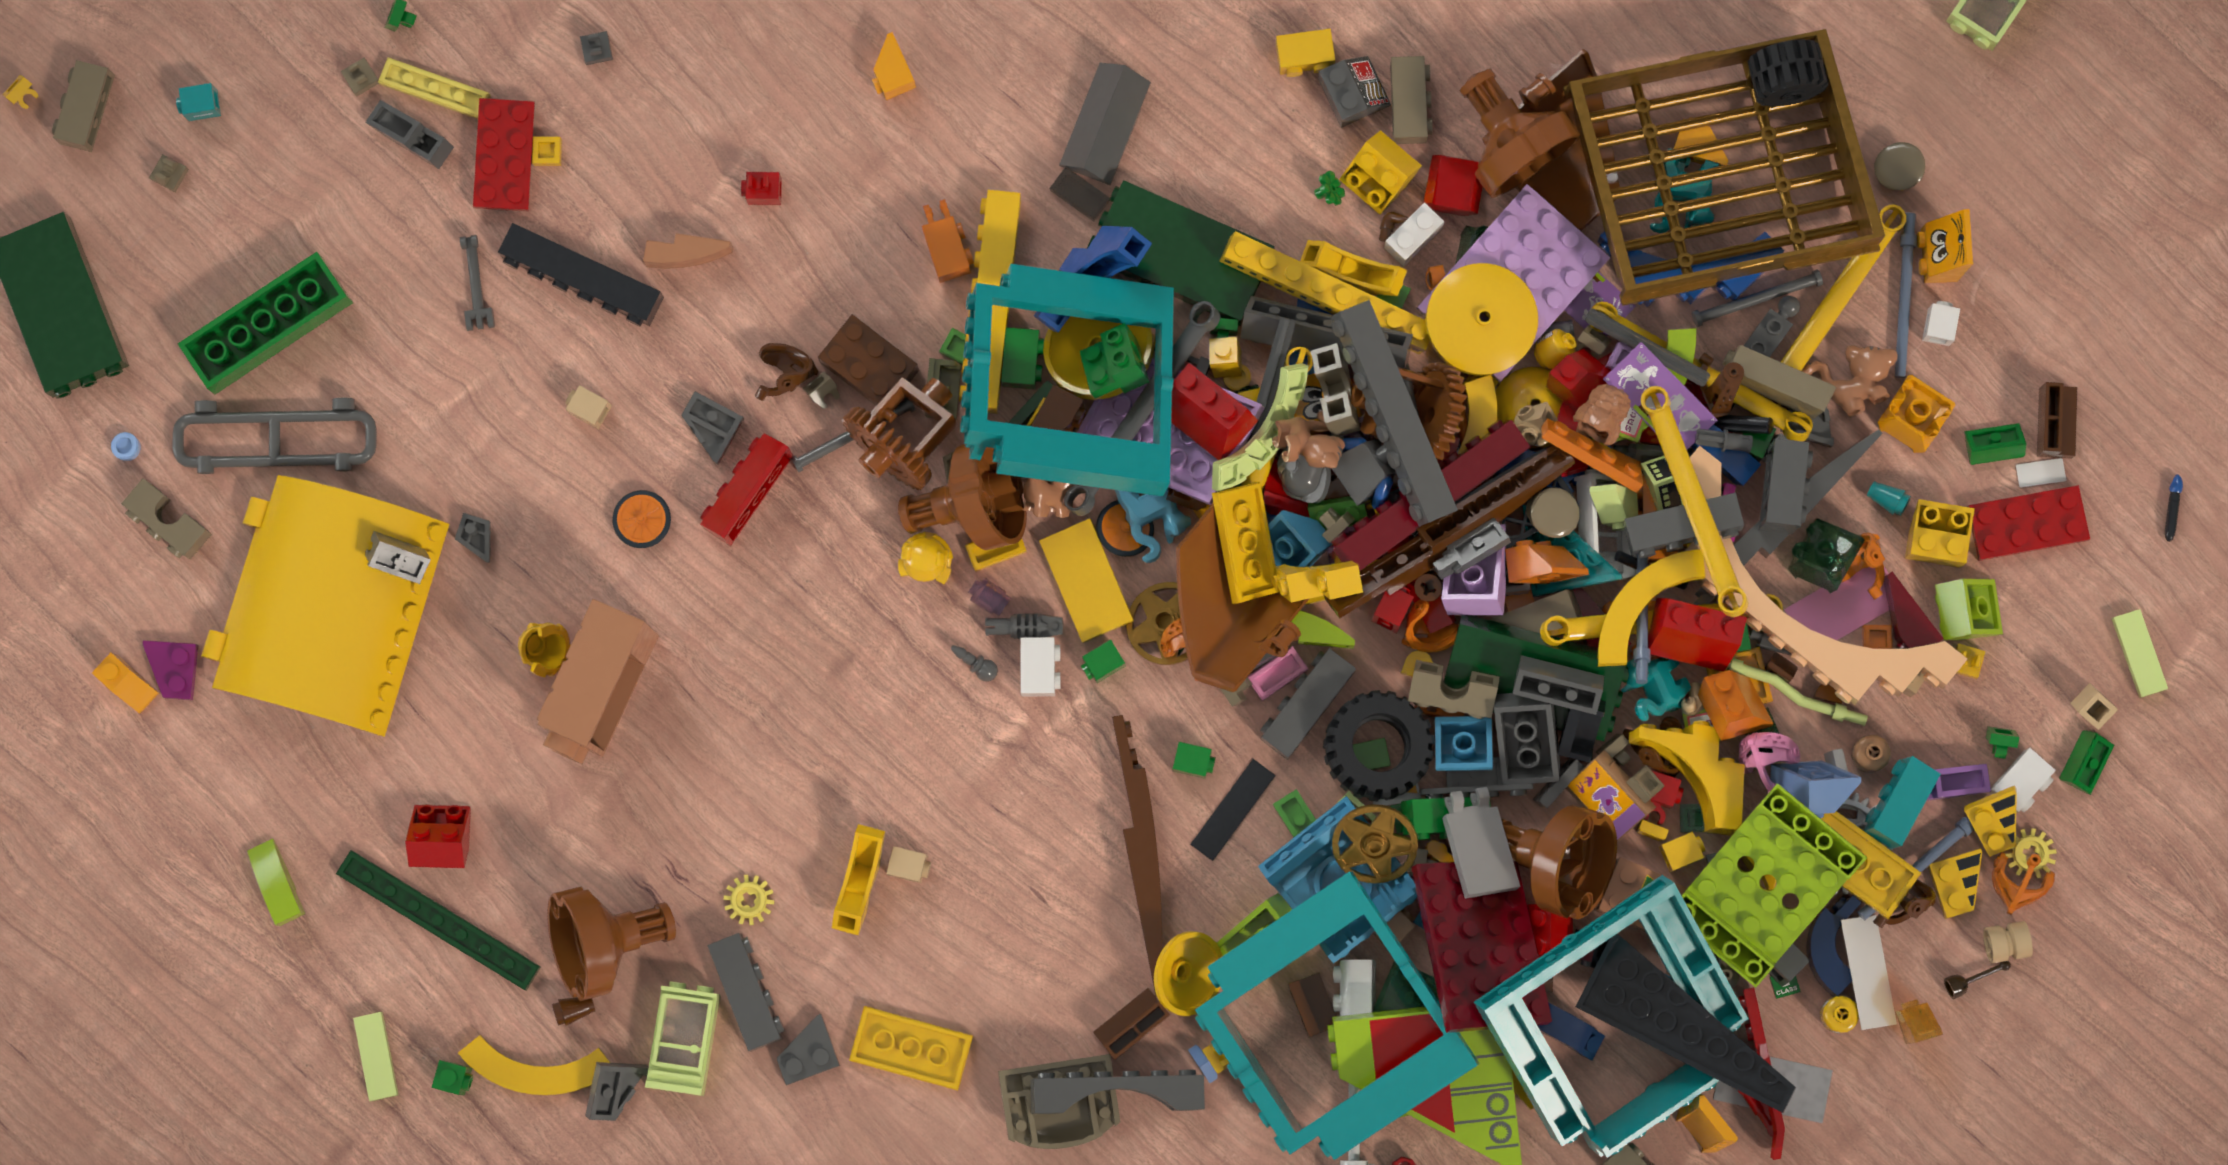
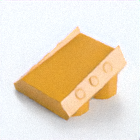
M1908 375L1878 420L1880 431L1887 432L1913 449L1914 453H1925L1956 405L1955 402L1915 376Z
M1698 1095L1689 1105L1679 1108L1676 1121H1681L1702 1147L1701 1153H1716L1737 1142L1738 1137L1704 1095Z

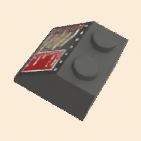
M1368 56L1345 59L1319 71V83L1341 128L1391 106Z

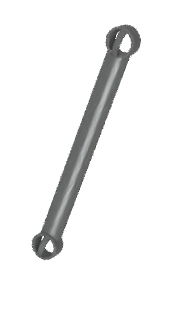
M1202 301L1192 307L1189 314L1190 322L1173 345V380L1204 334L1213 330L1220 321L1219 311L1210 302ZM1205 310H1210L1208 320L1198 324L1199 315ZM1154 375L1111 438L1133 440L1154 409ZM1083 485L1071 487L1064 497L1065 506L1077 516L1088 514L1095 505L1094 496L1099 488ZM1085 493L1086 496L1083 504L1078 508H1073L1074 499L1079 494Z

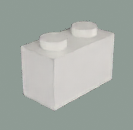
M1424 202L1385 241L1384 249L1404 267L1442 230L1444 221Z
M1054 637L1021 638L1022 697L1055 696V689H1061L1060 672H1055V661L1061 660L1060 645H1055Z
M2028 748L2021 753L1991 787V792L1988 793L1992 795L2015 785L2017 788L2016 813L2020 810L2024 813L2035 802L2032 798L2038 790L2043 792L2053 782L2054 779L2050 776L2056 770L2035 751Z

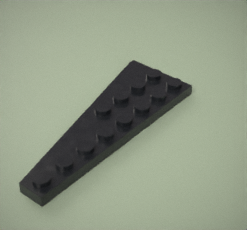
M1619 934L1609 939L1575 1006L1576 1008L1782 1113L1785 1112L1796 1090V1087Z

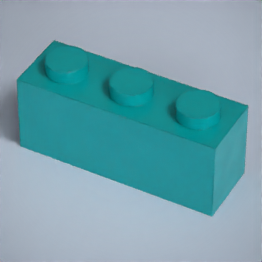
M1914 756L1900 759L1896 762L1891 771V774H1893L1889 784L1886 783L1879 792V803L1876 808L1873 807L1865 818L1867 825L1863 831L1891 849L1903 845L1941 775Z

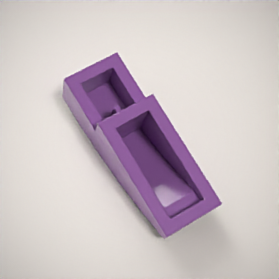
M1987 764L1934 769L1941 775L1927 801L1991 792Z

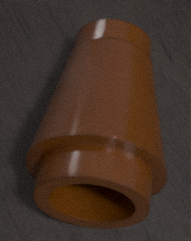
M578 997L558 999L557 1003L552 1004L558 1026L562 1024L567 1026L592 1012H596L592 998L584 1001H579Z

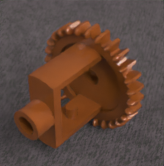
M1441 362L1430 363L1422 368L1423 372L1417 373L1398 367L1402 378L1411 381L1414 385L1419 419L1437 462L1438 459L1443 460L1444 451H1450L1449 443H1455L1454 433L1460 432L1459 425L1464 420L1461 416V412L1466 409V406H1463L1462 403L1467 398V395L1462 394L1466 389V385L1462 384L1464 377L1460 376L1461 372L1456 370V367ZM1355 385L1351 395V403L1354 407L1365 410L1360 431L1377 437L1376 423L1373 416H1370L1365 408L1366 400L1362 390H1359Z
M902 377L872 411H866L865 408L860 407L850 409L841 421L843 426L846 427L845 430L851 434L850 437L857 441L856 444L864 449L865 453L858 459L860 464L876 478H880L887 470L891 476L894 475L898 481H902L906 486L909 485L917 491L919 489L922 490L932 477L931 469L928 468V464L924 463V461L957 426L954 416L943 408L953 397L950 390L935 378H931L919 390ZM905 398L938 422L912 452L908 451L911 443L901 444L902 435L897 438L893 436L894 428H891L889 431L884 428L886 425L885 420L892 423L896 419L897 414L893 411Z

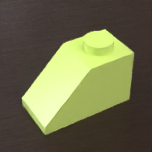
M1617 484L1589 487L1601 523L1612 527L1613 531H1625L1623 526L1624 520L1638 516L1637 493L1629 488Z

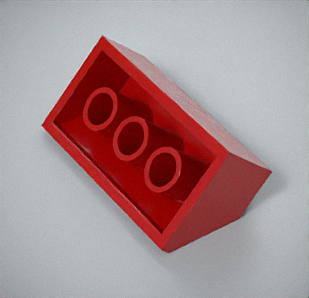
M763 433L761 438L756 437L748 448L750 453L745 461L741 459L732 471L734 476L731 481L723 483L716 494L719 497L713 506L708 505L700 517L703 520L700 525L730 547L792 460L791 458L794 457L787 445Z

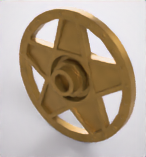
M1162 582L1148 587L1133 601L1130 607L1133 619L1140 604H1142L1148 619L1135 629H1133L1134 621L1128 623L1127 634L1133 648L1146 660L1159 665H1175L1188 660L1187 652L1178 656V650L1174 656L1165 658L1160 648V641L1164 630L1175 620L1181 618L1178 592L1168 602L1163 601L1153 593L1164 589H1178L1176 582ZM1157 642L1161 658L1148 654L1139 644Z
M1372 804L1350 811L1339 821L1333 833L1332 849L1336 862L1345 873L1353 871L1357 879L1362 882L1384 883L1400 877L1411 867L1417 855L1418 839L1414 826L1404 814L1389 806ZM1380 812L1370 824L1355 818L1365 813ZM1395 818L1407 828L1411 838L1393 833ZM1343 830L1353 843L1340 854L1338 842L1340 833ZM1409 854L1404 864L1391 872V857ZM1368 863L1375 876L1362 874L1351 867Z

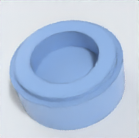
M123 432L113 438L111 450L120 460L131 461L139 455L141 444L136 436Z

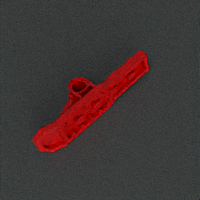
M1755 988L1743 989L1744 996H1739V1001L1745 1013L1748 1012L1750 1024H1745L1748 1041L1754 1040L1757 1054L1771 1065ZM1738 1090L1755 1116L1759 1117L1767 1129V1133L1773 1137L1770 1157L1773 1160L1781 1159L1785 1133L1782 1112Z

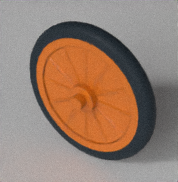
M646 490L633 491L625 495L617 503L612 518L613 528L619 539L631 547H652L658 544L669 531L671 525L670 509L665 500L654 492Z
M1118 500L1109 503L1101 510L1097 518L1096 532L1101 544L1109 552L1117 556L1131 557L1140 554L1148 547L1136 542L1133 538L1131 527L1126 520V511ZM1153 521L1142 527L1143 534L1153 537Z

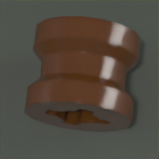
M1434 570L1427 571L1415 581L1414 589L1416 595L1423 601H1434L1442 594L1444 578L1440 579Z

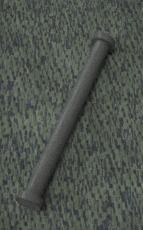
M1817 269L1812 271L1810 275L1701 312L1698 310L1692 311V318L1696 327L1703 326V322L1812 285L1821 286L1823 285V279L1820 271Z
M907 398L893 411L897 414V417L908 411H911V413L916 411L913 403ZM845 432L798 458L796 456L792 457L791 459L798 472L803 471L802 467L853 441L854 439L850 437L851 434Z

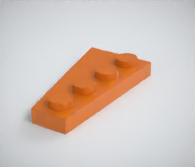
M1547 418L1541 426L1542 439L1635 493H1638L1643 486L1640 461L1571 430L1560 421L1554 422Z

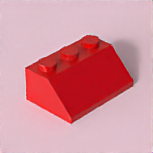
M1190 363L1173 381L1171 423L1217 460L1228 457L1258 422V419L1244 405Z
M1656 598L1648 634V648L1651 650V655L1724 672L1741 646L1747 617H1730L1719 610L1669 598Z

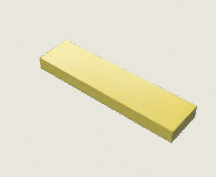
M389 57L378 80V83L382 86L478 119L479 98L490 99L491 96L490 93Z

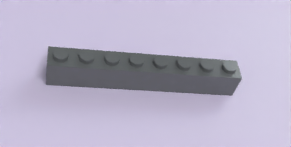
M1370 300L1331 316L1333 332L1340 338L1344 347L1343 356L1347 363L1352 366L1354 382L1357 388L1362 390L1365 397V408L1368 414L1373 416L1376 423L1377 437L1382 443L1384 442L1388 452V463L1397 473L1399 478L1398 486L1402 494L1406 495L1410 504L1409 512L1412 519L1417 521L1418 526H1421L1457 511L1456 504Z

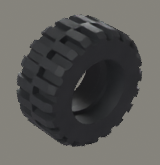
M1375 690L1369 694L1362 693L1355 696L1337 711L1327 726L1326 738L1323 740V749L1326 751L1324 756L1325 763L1331 768L1329 773L1333 779L1337 778L1341 783L1340 787L1343 790L1352 791L1354 793L1353 796L1359 799L1366 797L1369 798V801L1377 802L1380 799L1387 801L1399 795L1402 796L1421 780L1428 771V765L1433 759L1434 751H1432V745L1434 744V735H1430V722L1428 719H1423L1421 715L1423 711L1420 707H1413L1407 697L1399 698L1395 692L1387 691V693H1381L1380 690ZM1373 720L1386 722L1393 726L1401 735L1404 743V754L1400 763L1393 769L1385 772H1376L1365 767L1357 759L1353 750V738L1357 729L1366 722Z

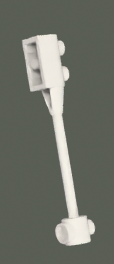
M1340 960V966H1334L1333 969L1334 983H1340V994H1334L1333 997L1334 1012H1340V1016L1376 1012V961ZM1348 1083V1098L1359 1092L1360 1089ZM1360 1144L1348 1151V1160H1340V1165H1374L1368 1164V1161H1360Z

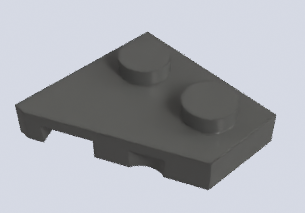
M696 391L682 413V417L715 464L719 465L744 417Z
M822 1014L817 1015L776 1058L786 1085L840 1066Z
M596 1062L585 1116L589 1120L616 1121L623 1111L625 1103L630 1101L636 1090H634L636 1084L643 1075L647 1077L649 1067L646 1064Z

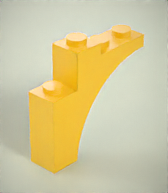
M1694 721L1692 725L1683 730L1667 728L1666 731L1656 729V725L1641 724L1638 728L1629 732V744L1653 747L1659 755L1670 761L1685 776L1701 806L1704 832L1732 836L1742 824L1745 764L1735 763V760L1732 758L1718 759L1719 736L1715 728L1710 726L1709 722Z

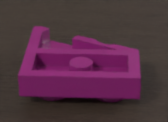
M143 640L142 645L162 697L165 699L193 700L199 645Z

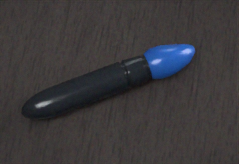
M2179 474L2174 476L2169 488L2170 497L2165 524V538L2168 542L2173 540L2176 533L2180 494L2183 490V481Z

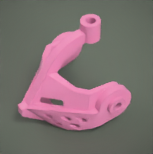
M1756 732L1746 736L1739 743V763L1745 764L1744 774L1752 773L1754 768H1757L1768 793L1777 783H1773L1770 780L1765 766L1775 762H1786L1788 764L1800 762V752L1797 744L1782 734ZM1759 748H1771L1773 753L1759 752Z

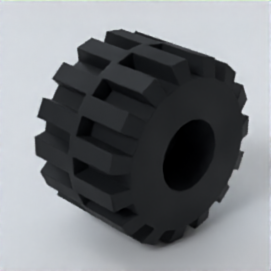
M1789 40L1776 43L1757 51L1748 60L1756 101L1763 106H1786L1800 103L1823 92L1828 86L1820 46L1813 40Z

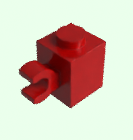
M746 172V180L741 181V196L745 197L748 205H781L782 177L780 172Z
M1651 770L1664 784V787L1650 799L1656 806L1651 812H1656L1659 815L1657 825H1662L1665 821V812L1662 807L1671 809L1674 803L1679 804L1684 788L1680 787V779ZM1649 814L1643 820L1647 821Z

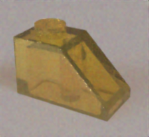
M1918 999L1902 1003V1010L1895 1011L1905 1044L1917 1043L1943 1035L1942 1029L1927 1002L1919 1004Z

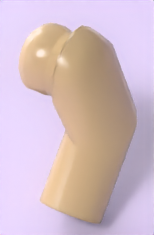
M1698 682L1690 684L1692 688L1689 691V700L1686 701L1684 698L1681 702L1682 712L1687 716H1695L1704 709L1698 697L1701 684Z

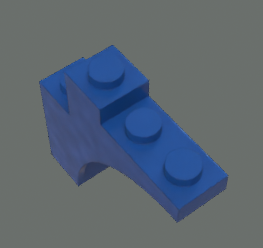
M1102 226L1088 249L1073 248L1059 271L1110 278L1122 270L1138 266L1152 243L1133 227ZM1038 311L1034 315L1035 318L1053 332H1059L1070 317Z

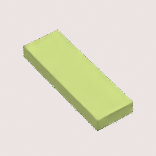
M2141 610L2113 617L2112 622L2139 698L2167 690L2168 686Z
M383 1012L353 1018L369 1101L398 1096Z

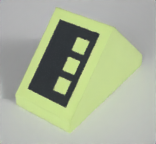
M1665 456L1640 464L1657 511L1683 505Z

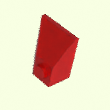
M1585 349L1568 354L1549 372L1546 388L1576 412L1581 405L1587 402L1593 389H1596L1598 385L1607 384L1603 378L1610 370Z

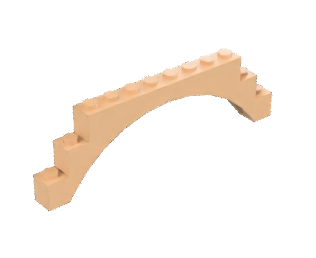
M1699 446L1690 456V460L1706 499L1721 496L1722 463ZM1731 538L1722 539L1739 586L1748 598L1747 610L1742 614L1747 617L1746 623L1755 631L1759 632L1762 630L1769 636V642L1780 650L1784 648L1791 653L1790 658L1802 668L1806 665L1814 672L1813 677L1824 686L1827 684L1837 690L1835 692L1836 696L1847 704L1852 702L1855 705L1875 680L1880 682L1879 687L1888 695L1892 696L1895 694L1899 697L1919 672L1924 674L1923 679L1934 688L1939 686L1943 689L1967 661L1965 656L1946 641L1909 649H1872L1839 642L1810 630L1784 613L1759 589L1741 563ZM1692 542L1685 551L1698 550L1700 547ZM1704 560L1705 579H1699L1703 583L1701 586L1710 595H1718ZM1734 592L1733 594L1740 607L1743 602L1742 595ZM1727 595L1724 598V605L1729 610H1733L1732 604Z

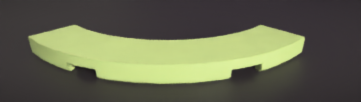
M1300 363L1280 368V379L1276 396L1260 429L1237 452L1213 462V490L1222 491L1242 483L1248 475L1256 469L1260 470L1279 449L1275 448L1272 444V438L1278 436V428L1275 421L1294 418L1299 400L1302 401L1304 397L1308 365Z

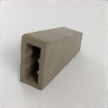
M1742 345L1738 346L1734 351L1730 349L1722 363L1725 366L1732 362L1740 364L1744 369L1742 385L1793 412L1805 413L1811 420L1825 411L1836 389L1832 384Z

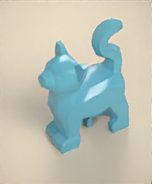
M1168 488L1164 496L1149 494L1140 496L1134 492L1115 490L1118 502L1126 511V520L1131 527L1133 538L1136 542L1150 548V552L1142 557V560L1146 563L1155 562L1160 557L1161 547L1154 537L1143 534L1142 527L1161 518L1169 544L1173 542L1174 537L1182 534L1191 525V518L1179 511L1176 503L1166 500Z

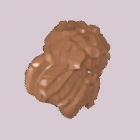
M1598 385L1590 393L1587 402L1581 405L1573 416V420L1578 422L1576 432L1584 436L1588 435L1604 445L1614 444L1620 435V422L1624 421L1630 409L1631 401L1628 398V394L1623 389H1617L1613 385Z

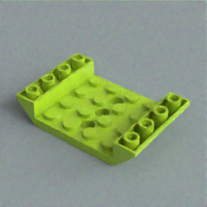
M1777 783L1682 894V898L1711 951L1756 988L1847 879L1849 880L1863 864L1867 856ZM1748 856L1753 859L1754 868L1751 871H1742L1739 868L1738 860L1741 857ZM1772 875L1776 879V887L1772 890L1764 889L1760 883L1761 877ZM1787 893L1795 894L1799 899L1798 906L1792 909L1785 907L1782 901L1783 896Z

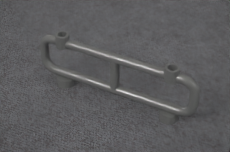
M333 398L332 410L217 413V401L200 400L194 402V413L185 414L176 421L172 434V449L175 459L184 467L197 468L198 474H214V468L335 465V471H352V465L363 464L369 461L375 454L377 446L375 420L367 412L355 410V399ZM361 421L365 425V449L361 453L280 455V422ZM269 423V455L189 457L184 452V429L190 424Z

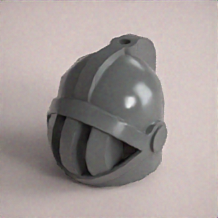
M1288 446L1283 449V452L1288 451ZM1281 453L1277 459V474L1282 482L1285 493L1292 498L1308 503L1317 504L1322 502L1328 493L1331 481L1330 468L1311 467L1303 455H1299L1295 462H1284Z

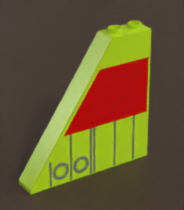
M1426 1007L1332 1017L1333 1025H1327L1329 1043L1335 1042L1336 1053H1331L1332 1071L1338 1070L1340 1079L1362 1090L1444 1034ZM1489 1029L1460 1032L1480 1064L1406 1114L1502 1165H1522L1512 1068Z

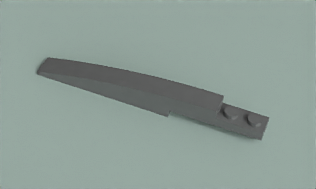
M1880 430L1875 431L1809 478V493L1805 495L1802 505L1807 506V514L1883 434ZM1757 522L1734 544V547L1744 566L1757 551L1767 558L1789 534L1760 531L1759 522ZM1701 587L1695 593L1698 599L1694 605L1709 604L1717 594L1712 596Z

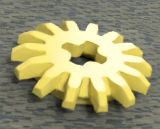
M2032 828L2030 835H2026L2025 829L2020 830L2022 838L2019 839L2016 836V846L2011 848L2013 853L2005 854L2008 858L2014 859L2008 866L2012 868L2017 865L2019 868L2016 875L2020 876L2023 870L2027 871L2028 865L2023 850L2033 846L2035 847L2034 852L2041 858L2040 864L2034 868L2033 872L2037 878H2041L2039 870L2042 869L2049 873L2051 870L2046 864L2051 863L2055 865L2056 860L2050 859L2049 855L2056 854V849L2049 850L2048 848L2054 842L2052 839L2045 842L2043 838L2046 833L2043 831L2037 837L2035 836L2036 829Z
M744 875L745 882L741 883L736 878L734 879L737 884L735 889L729 885L726 888L732 894L731 896L724 895L723 900L731 901L730 905L725 906V910H734L730 916L732 920L737 915L741 916L739 924L743 925L745 918H749V925H754V917L757 916L759 921L762 922L764 919L761 913L763 911L769 915L771 913L765 907L766 904H774V900H767V896L773 894V890L765 892L764 888L768 882L764 881L761 885L757 884L759 876L755 875L753 882H749L748 875ZM745 893L756 895L754 907L742 905L741 902L744 900L743 895Z

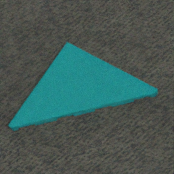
M1523 505V514L1525 515L1526 506ZM1525 526V532L1531 529V527ZM1574 530L1569 535L1561 538H1551L1537 532L1526 539L1533 540V544L1551 541L1552 546L1565 547L1588 568L1589 575L1550 584H1531L1533 597L1622 579V575Z

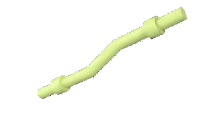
M1732 658L1726 670L1769 683L1798 706L1830 715L1833 720L1840 722L1846 720L1865 726L1868 715L1849 710L1847 706L1839 703L1832 705L1806 697L1777 674L1745 665L1742 660Z

